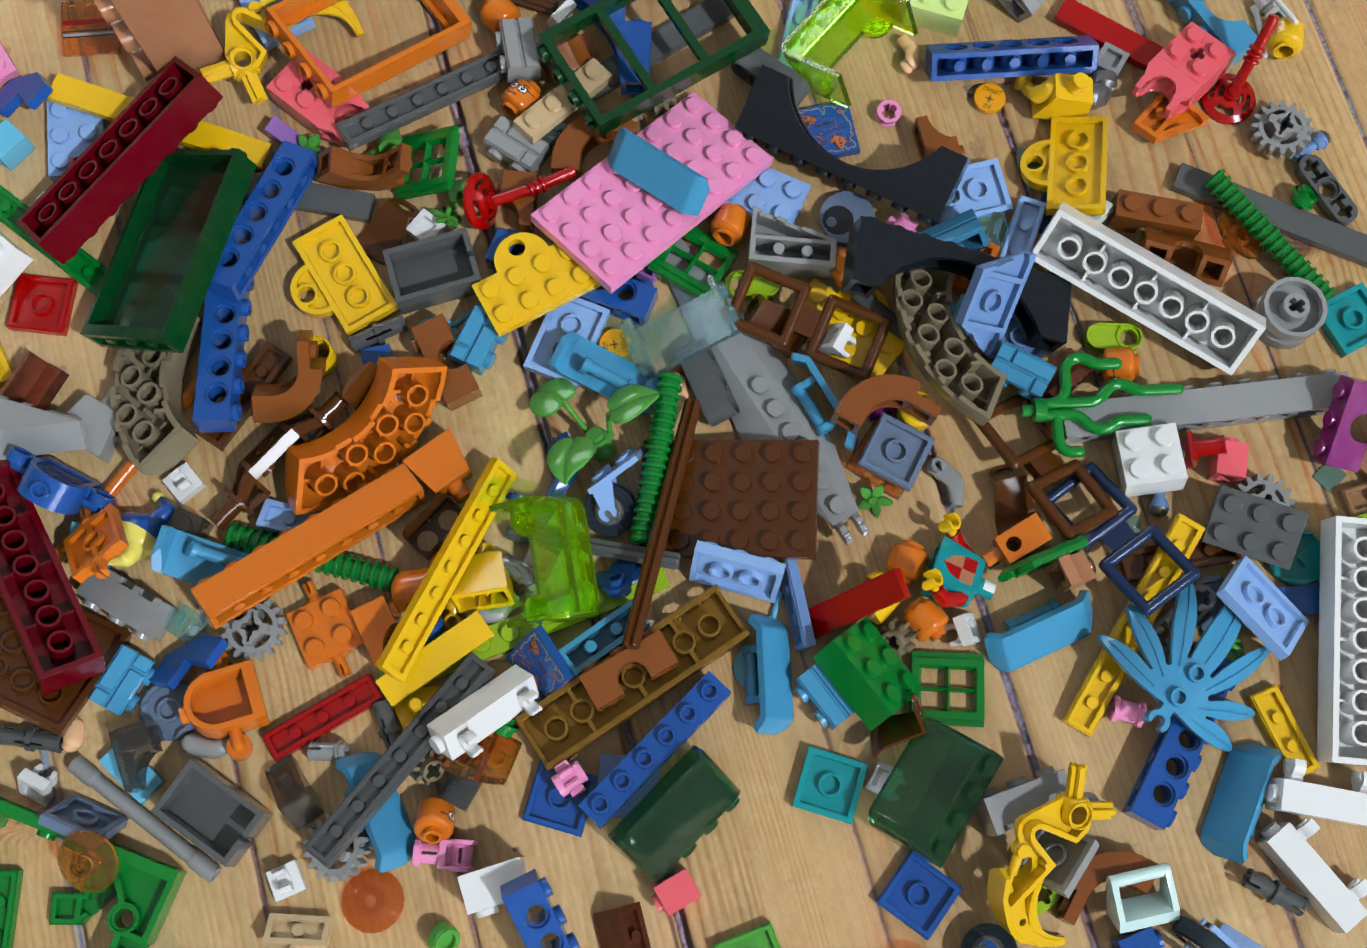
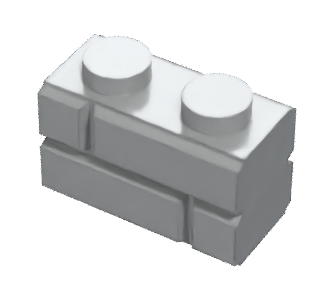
M533 18L501 19L499 21V31L494 32L496 49L501 48L503 54L499 56L500 72H506L507 82L513 83L516 79L538 81L541 78V61L536 51L538 45Z
M503 115L500 116L493 129H490L483 140L487 156L497 163H500V161L505 162L509 165L510 170L538 173L540 167L543 166L550 156V148L547 142L540 139L532 145L513 127V121Z

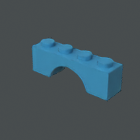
M1165 0L1175 9L1181 21L1187 25L1191 21L1236 52L1229 68L1241 61L1244 55H1247V49H1251L1249 47L1250 43H1254L1257 35L1244 20L1227 21L1218 18L1208 10L1204 0Z

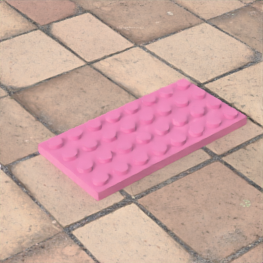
M694 91L672 107L670 111L664 113L639 132L637 136L707 178L710 191L699 215L681 213L611 169L608 157L531 214V222L610 294L772 166L773 157L754 141L746 140L743 137V132L735 129V126Z

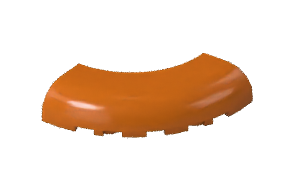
M378 357L375 376L367 395L357 410L344 423L318 439L287 447L285 490L292 512L295 515L325 510L335 500L349 496L357 491L362 484L376 480L386 470L394 467L402 458L408 457L419 443L417 439L424 427L429 426L432 421L430 416L436 402H440L448 366L439 361L423 357Z

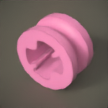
M884 100L878 105L875 119L880 126H895L900 119L902 109L896 101ZM885 109H887V112L889 110L894 112L892 119H889V115L887 118L883 116Z

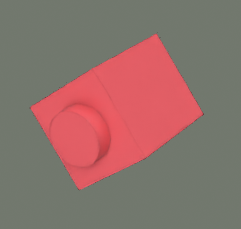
M1225 437L1227 454L1209 455L1207 480L1236 485L1246 478L1249 444L1241 443L1239 439L1234 437Z
M686 868L653 887L656 894L651 896L659 912L662 913L666 910L668 916L702 897Z

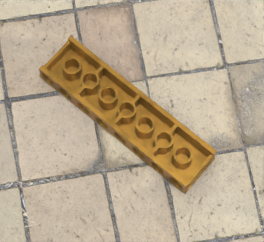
M717 584L648 629H651L653 633L660 629L679 661L677 667L651 681L643 668L639 666L626 667L620 673L618 680L625 697L600 712L597 711L579 676H577L538 702L537 704L542 706L540 712L530 716L525 711L515 718L518 727L539 759L544 763L548 773L552 772L554 767L565 759H571L750 638V632L737 617L720 592ZM607 656L606 658L601 660L599 664L610 659V656Z

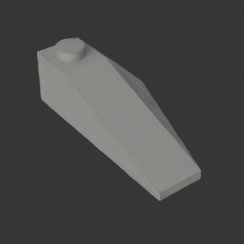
M0 395V460H7L6 455L11 446L24 448L33 453L34 456L90 448L82 418L54 410L45 411L33 407V404L8 400L9 397Z

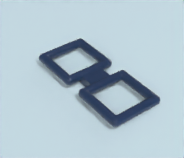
M1089 462L1084 466L1085 469L1122 509L1118 511L1116 516L1103 522L1085 536L1089 544L1083 550L1089 549L1099 541L1110 553L1099 562L1101 571L1143 615H1151L1196 581L1201 573L1157 526L1153 524L1148 525L1136 534L1125 521L1136 514L1137 506L1095 463ZM1072 474L1046 494L1070 526L1074 525V523L1054 502L1081 483L1075 474ZM1152 539L1184 574L1147 601L1114 566L1148 540Z

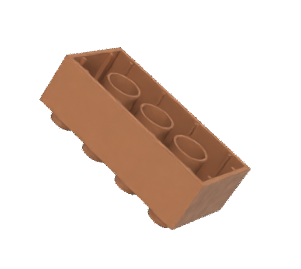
M94 0L107 23L111 22L126 52H131L135 63L146 81L155 78L175 56L200 74L201 68L226 60L225 50L199 0Z

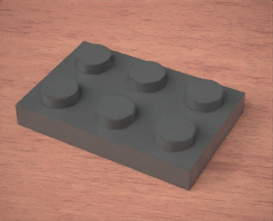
M1219 484L1204 526L1206 529L1199 541L1290 570L1310 513Z

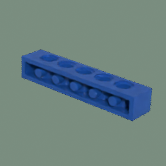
M1090 35L926 45L925 73L931 82L1053 75L1056 73H1090L1097 71L1099 44Z
M285 140L280 148L274 151L270 164L259 175L257 185L252 193L246 196L244 206L236 217L208 288L209 292L239 303L315 177L318 163L315 151Z
M498 227L485 255L488 268L496 271L494 256L497 247L508 236L520 232L514 229H507L506 231ZM514 244L510 247L509 252L515 255L518 252H524L525 247L521 244ZM630 278L612 294L605 288L600 290L594 289L579 298L610 309V315L645 328L658 299V292L651 282L644 279L637 281ZM622 292H630L633 295L628 300L618 297Z
M254 278L239 303L209 291L206 293L192 419L201 433L236 432L237 421L242 419V407L239 399L240 394H244L245 390L242 368L247 366V354L244 346L245 342L249 341L247 316H251L252 313L249 292L254 289ZM230 344L227 348L221 349L224 345ZM227 370L225 374L219 375L220 372ZM225 396L222 401L216 402L218 398Z
M1225 657L1210 676L1215 675L1232 660ZM1236 685L1208 696V700L1224 701L1228 691H1232ZM1174 714L1170 717L1171 723L1168 730L1158 734L1122 813L1154 830H1165L1166 827L1169 828L1174 822L1177 814L1174 808L1178 800H1182L1189 789L1187 780L1191 771L1195 772L1202 761V756L1199 754L1203 745H1207L1206 742L1192 733ZM1206 717L1208 720L1215 721L1213 718ZM1181 732L1185 733L1189 738L1187 748L1183 747L1179 742ZM1169 759L1174 761L1177 766L1175 775L1169 774L1166 769V763ZM1156 786L1161 788L1164 793V799L1161 803H1158L1153 797V791Z
M708 671L578 805V808L601 830L729 698L731 691Z
M536 869L500 886L502 900L526 948H580L573 931L567 934L563 926L567 919L559 904L553 906L549 896L553 895V891L547 878L543 877L540 879ZM534 905L543 907L542 911L537 914L527 912ZM548 933L557 935L552 941L542 940V937Z

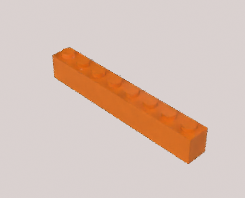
M404 463L398 467H391L381 477L372 482L362 484L357 491L349 496L335 500L330 507L320 513L310 515L295 528L284 530L278 538L268 544L257 546L251 554L241 560L230 562L221 572L212 577L203 578L190 590L216 630L424 504L426 501L423 487Z

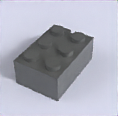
M466 227L382 250L395 299L402 315L474 295L475 293L471 285L482 280Z
M190 759L151 810L153 814L225 867H236L252 845V842L248 840L249 837L257 838L274 815L204 762Z

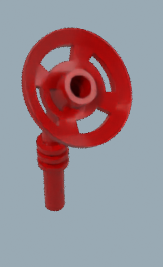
M1269 13L1255 42L1250 43L1249 47L1251 49H1247V55L1243 56L1244 62L1237 75L1226 73L1217 82L1218 85L1213 91V97L1209 98L1208 91L1200 98L1202 109L1212 120L1225 125H1234L1245 121L1252 114L1256 104V97L1253 88L1246 80L1254 66L1259 65L1258 59H1262L1261 53L1266 51L1264 47L1280 19L1279 16ZM1227 79L1233 80V82L1228 83ZM1222 87L1224 91L1218 96L1219 89ZM1242 96L1241 103L1238 104L1237 100ZM1247 96H1249L1248 107L1245 111H1242L1241 108L1246 103ZM1219 104L1225 109H1232V115L1222 114L1214 107Z
M570 166L543 178L538 176L537 180L533 178L532 182L526 181V185L496 194L494 183L488 175L482 172L473 173L466 180L463 189L465 215L474 228L486 230L493 225L499 205L527 196L533 198L535 193L540 195L541 191L545 193L547 188L576 177V172L573 166ZM482 180L483 184L478 185L476 190H474L478 181ZM473 201L475 203L476 208L481 213L479 218L475 212Z

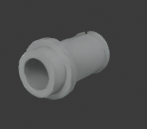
M338 739L336 742L310 741L308 745L309 748H312V750L307 751L309 761H335L336 763L337 759L349 756V744L341 739Z

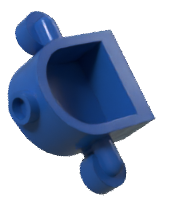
M11 446L6 455V459L10 461V468L23 475L17 486V491L24 498L40 507L66 515L80 513V509L83 510V507L97 513L109 503L113 505L116 500L110 493L100 490L102 483L51 456L36 458L33 453L18 446Z

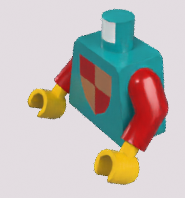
M955 512L945 514L943 516L945 521H941L938 528L942 533L947 532V534L933 551L928 570L923 572L925 579L922 582L920 595L935 599L942 608L967 607L975 595L990 600L997 584L982 578L986 564L984 559L976 555L965 542L959 530L961 526L959 515Z

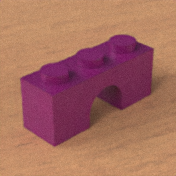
M1341 374L1338 382L1333 387V398L1329 410L1323 416V427L1319 438L1314 443L1312 458L1326 466L1358 473L1367 444L1353 438L1350 434V427L1355 418L1367 414V380Z

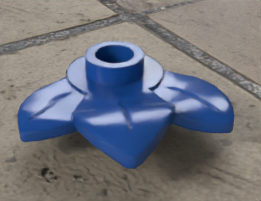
M616 560L610 565L609 570L598 571L593 575V584L595 587L603 588L604 592L611 599L626 597L632 591V584L638 582L641 567L636 568L634 562Z

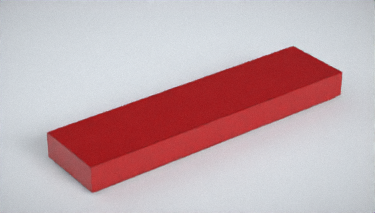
M1065 0L1053 20V23L1078 36L1090 35L1099 44L1100 48L1107 41L1130 54L1127 62L1143 71L1146 70L1148 63L1164 48L1075 0Z
M894 568L808 608L815 639L911 597L901 569Z
M369 672L261 736L275 762H279L309 745L310 741H316L369 710L373 704L386 699L376 684L374 677Z

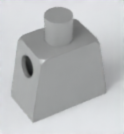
M110 390L101 402L89 394L84 395L66 413L83 419L90 447L85 450L107 464L110 462L121 440L119 433L114 429L113 423L116 421L114 409L110 405Z

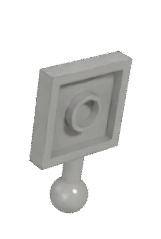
M1091 792L1083 793L1090 801H1099L1095 794ZM1039 829L1035 833V838L1056 864V867L1045 877L1042 886L1069 899L1100 844L1096 839L1087 835L1076 844ZM1029 857L1022 859L1019 870L1029 860Z

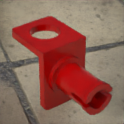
M1187 431L1188 439L1180 440L1181 449L1185 452L1184 462L1186 469L1198 467L1197 460H1200L1199 457L1222 453L1227 454L1224 435L1196 439V437H1193L1192 431Z

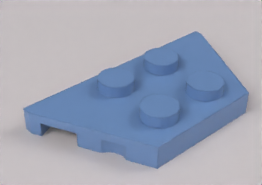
M1029 250L976 266L956 316V324L981 352L991 359H995L1037 256V254Z

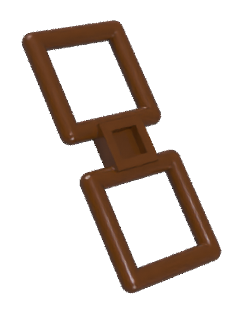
M750 261L747 263L725 315V325L783 349L789 346L793 334L796 333L810 339L805 355L809 356L814 362L860 381L870 378L892 325L891 318L833 294L827 297L822 311L806 305L811 292L809 284L756 262ZM755 275L798 292L781 335L738 318ZM835 308L878 325L861 368L818 351Z
M1019 394L1007 398L996 404L990 420L1015 407L1031 405V400ZM1048 421L1033 422L1048 441L1018 456L1014 455L989 422L984 426L975 423L1010 469L1016 470L1024 466L1034 478V480L1027 483V491L1065 539H1074L1117 515V507L1079 460L1073 459L1062 465L1052 453L1056 449L1053 444L1051 425ZM1074 473L1102 510L1070 526L1042 488Z

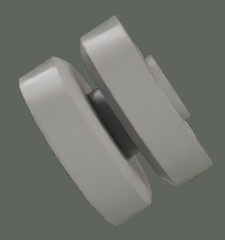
M1285 277L1275 281L1253 303L1251 310L1266 318L1267 328L1259 339L1265 345L1275 349H1291L1301 345L1324 324L1328 313L1327 301L1322 291L1311 281L1301 277Z

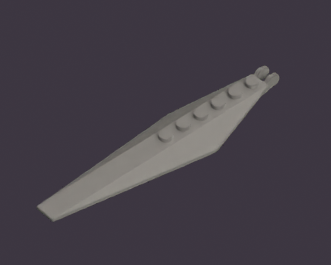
M680 238L675 246L694 256L692 250ZM672 251L665 260L682 271L689 263V261ZM696 265L688 273L704 284H707L712 277L710 273ZM668 281L696 343L704 339L709 344L738 404L740 412L731 417V420L740 440H819L818 515L829 523L832 529L835 528L846 545L853 543L851 533L843 524L851 519L862 536L869 533L868 527L858 514L856 502L830 432L819 437L816 432L817 428L797 396H794L791 392V388L800 383L799 380L767 342L725 325L724 318L732 299L720 284L706 303ZM740 310L738 318L744 320V314ZM810 395V397L812 398V400L814 401L815 405L817 406V408L819 409L820 413H821L822 416H823V413H822V410H821L820 406H819L818 403L814 400V398Z

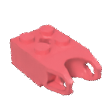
M1191 21L1148 63L1144 75L1136 83L1131 94L1136 98L1149 92L1163 94L1169 104L1162 117L1168 120L1172 116L1185 112L1226 74L1236 52Z
M306 50L333 85L345 80ZM293 59L266 86L276 105L312 133L319 134L323 140L339 144L344 148H347L337 132L335 124L349 116H354L371 108L360 95L331 108L325 100L322 101L317 96L314 86L309 79L306 80L302 77Z

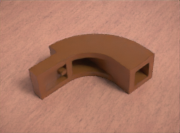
M600 110L602 115L610 111ZM582 116L577 118L562 131L555 143L551 159V173L553 174L573 166L576 177L566 181H576L581 177L583 160L591 149L601 144L613 143L617 132L622 127L636 135L641 132L640 122L630 120L598 138L593 130L589 131L586 128Z
M401 143L382 154L364 155L332 145L318 154L316 180L352 190L382 191L404 185L405 175L409 174L412 168V146Z
M300 330L296 340L298 374L293 379L281 384H256L251 395L254 423H274L290 419L303 412L317 396L326 370V358H318L319 344L318 341H313V330Z
M878 375L863 380L851 388L840 401L831 421L857 435L864 421L872 412L881 408L892 407L901 409L931 426L942 410V407L937 405V402L932 397L916 393L922 384L921 382L902 375Z
M1127 851L1095 853L1069 899L1062 895L1056 905V910L1059 912L1056 918L1066 924L1075 925L1090 893L1099 884L1106 882L1107 876L1158 865V863L1142 855ZM1155 879L1126 886L1137 893L1148 894Z

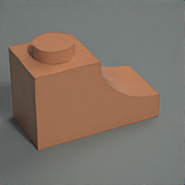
M1084 550L1059 557L1044 569L1057 596L1097 578L1095 575V564L1091 557H1086Z

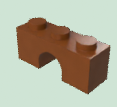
M1122 189L1118 190L1111 201L1114 210L1108 216L1107 227L1112 230L1135 233L1137 229L1142 227H1156L1163 230V232L1189 239H1194L1201 231L1204 204Z
M1148 227L1144 228L1138 244L1174 266L1187 271L1202 282L1217 287H1222L1232 264L1231 255L1227 248Z
M441 313L411 328L414 338L410 339L417 355L422 353L424 358L443 363L444 356L451 350L456 341L444 315ZM467 364L455 369L447 368L445 385L440 399L441 405L447 404L451 411L483 396Z
M650 629L643 633L639 649L632 650L622 645L609 653L610 659L599 664L598 661H594L582 669L584 674L580 675L579 679L597 711L600 712L625 697L618 680L620 673L626 667L639 666L643 668L651 681L677 667L679 661L660 629L654 633Z

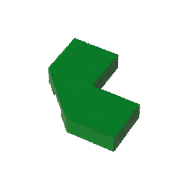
M87 861L84 893L52 892L48 925H85L117 895L114 882L109 873L114 861Z

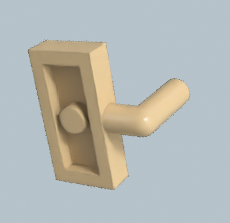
M269 913L262 940L264 948H328L334 923L331 916Z

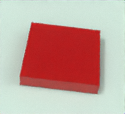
M20 274L17 278L6 327L12 331L67 337L78 282L75 279Z

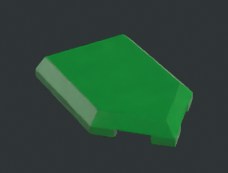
M1081 535L1004 568L998 576V580L1003 583L1014 577L1018 578L1050 565L1059 557L1079 552L1087 547L1089 542L1084 535Z

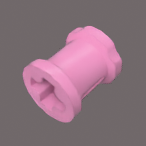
M1114 695L1109 705L1108 720L1110 722L1120 720L1132 723L1135 728H1141L1144 723L1143 716L1147 712V704L1145 701L1135 703L1122 700L1119 695Z

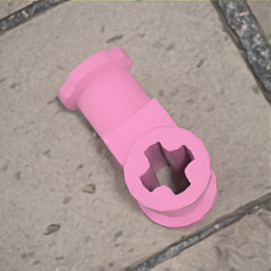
M417 837L413 848V866L433 864L437 865L439 869H446V871L474 872L472 857L473 848L477 846V841L449 839L441 840L437 844H429ZM425 851L437 852V854H425Z

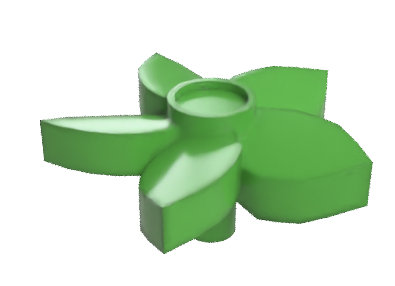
M319 134L310 137L298 135L300 145L315 151L316 156L324 151L319 147L321 142Z
M447 206V208L442 207L441 211L430 208L428 211L437 216L436 223H445L453 229H457L458 223L462 219L457 213L451 212L453 209L451 206Z
M883 484L876 486L874 491L870 487L861 486V495L864 499L861 501L858 509L867 510L871 508L873 514L878 518L882 511L881 506L893 504L891 499L882 496L884 493Z

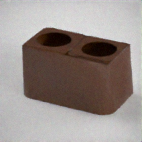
M447 494L438 495L403 529V538L427 560L440 550L450 530L442 529L439 525L438 519L441 513L446 510H452L459 516L462 510ZM424 531H432L438 538V543L430 551L421 550L417 544L418 536Z

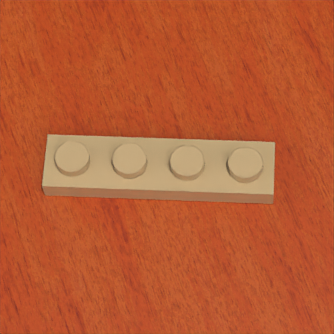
M594 57L574 72L591 98L613 81V74ZM558 85L513 120V127L533 145L578 108L572 107L566 95L567 91L563 85Z

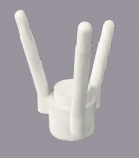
M1253 0L1255 5L1251 6L1250 10L1254 15L1258 34L1263 27L1260 14L1268 17L1269 13L1275 14L1278 12L1282 18L1287 17L1294 25L1298 24L1297 18L1281 0ZM1265 45L1264 48L1266 49L1265 53H1262V55L1264 58H1267L1268 51Z

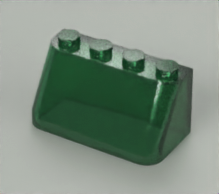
M927 718L925 719L926 734L913 738L908 742L868 812V820L873 828L899 847L942 868L1004 758L994 750L935 719Z
M693 745L608 834V837L653 882L659 879L665 881L674 872V865L680 858L688 857L695 850L697 840L703 834L708 835L716 828L719 823L717 819L725 811L730 812L737 806L740 801L738 797L740 790L704 750Z

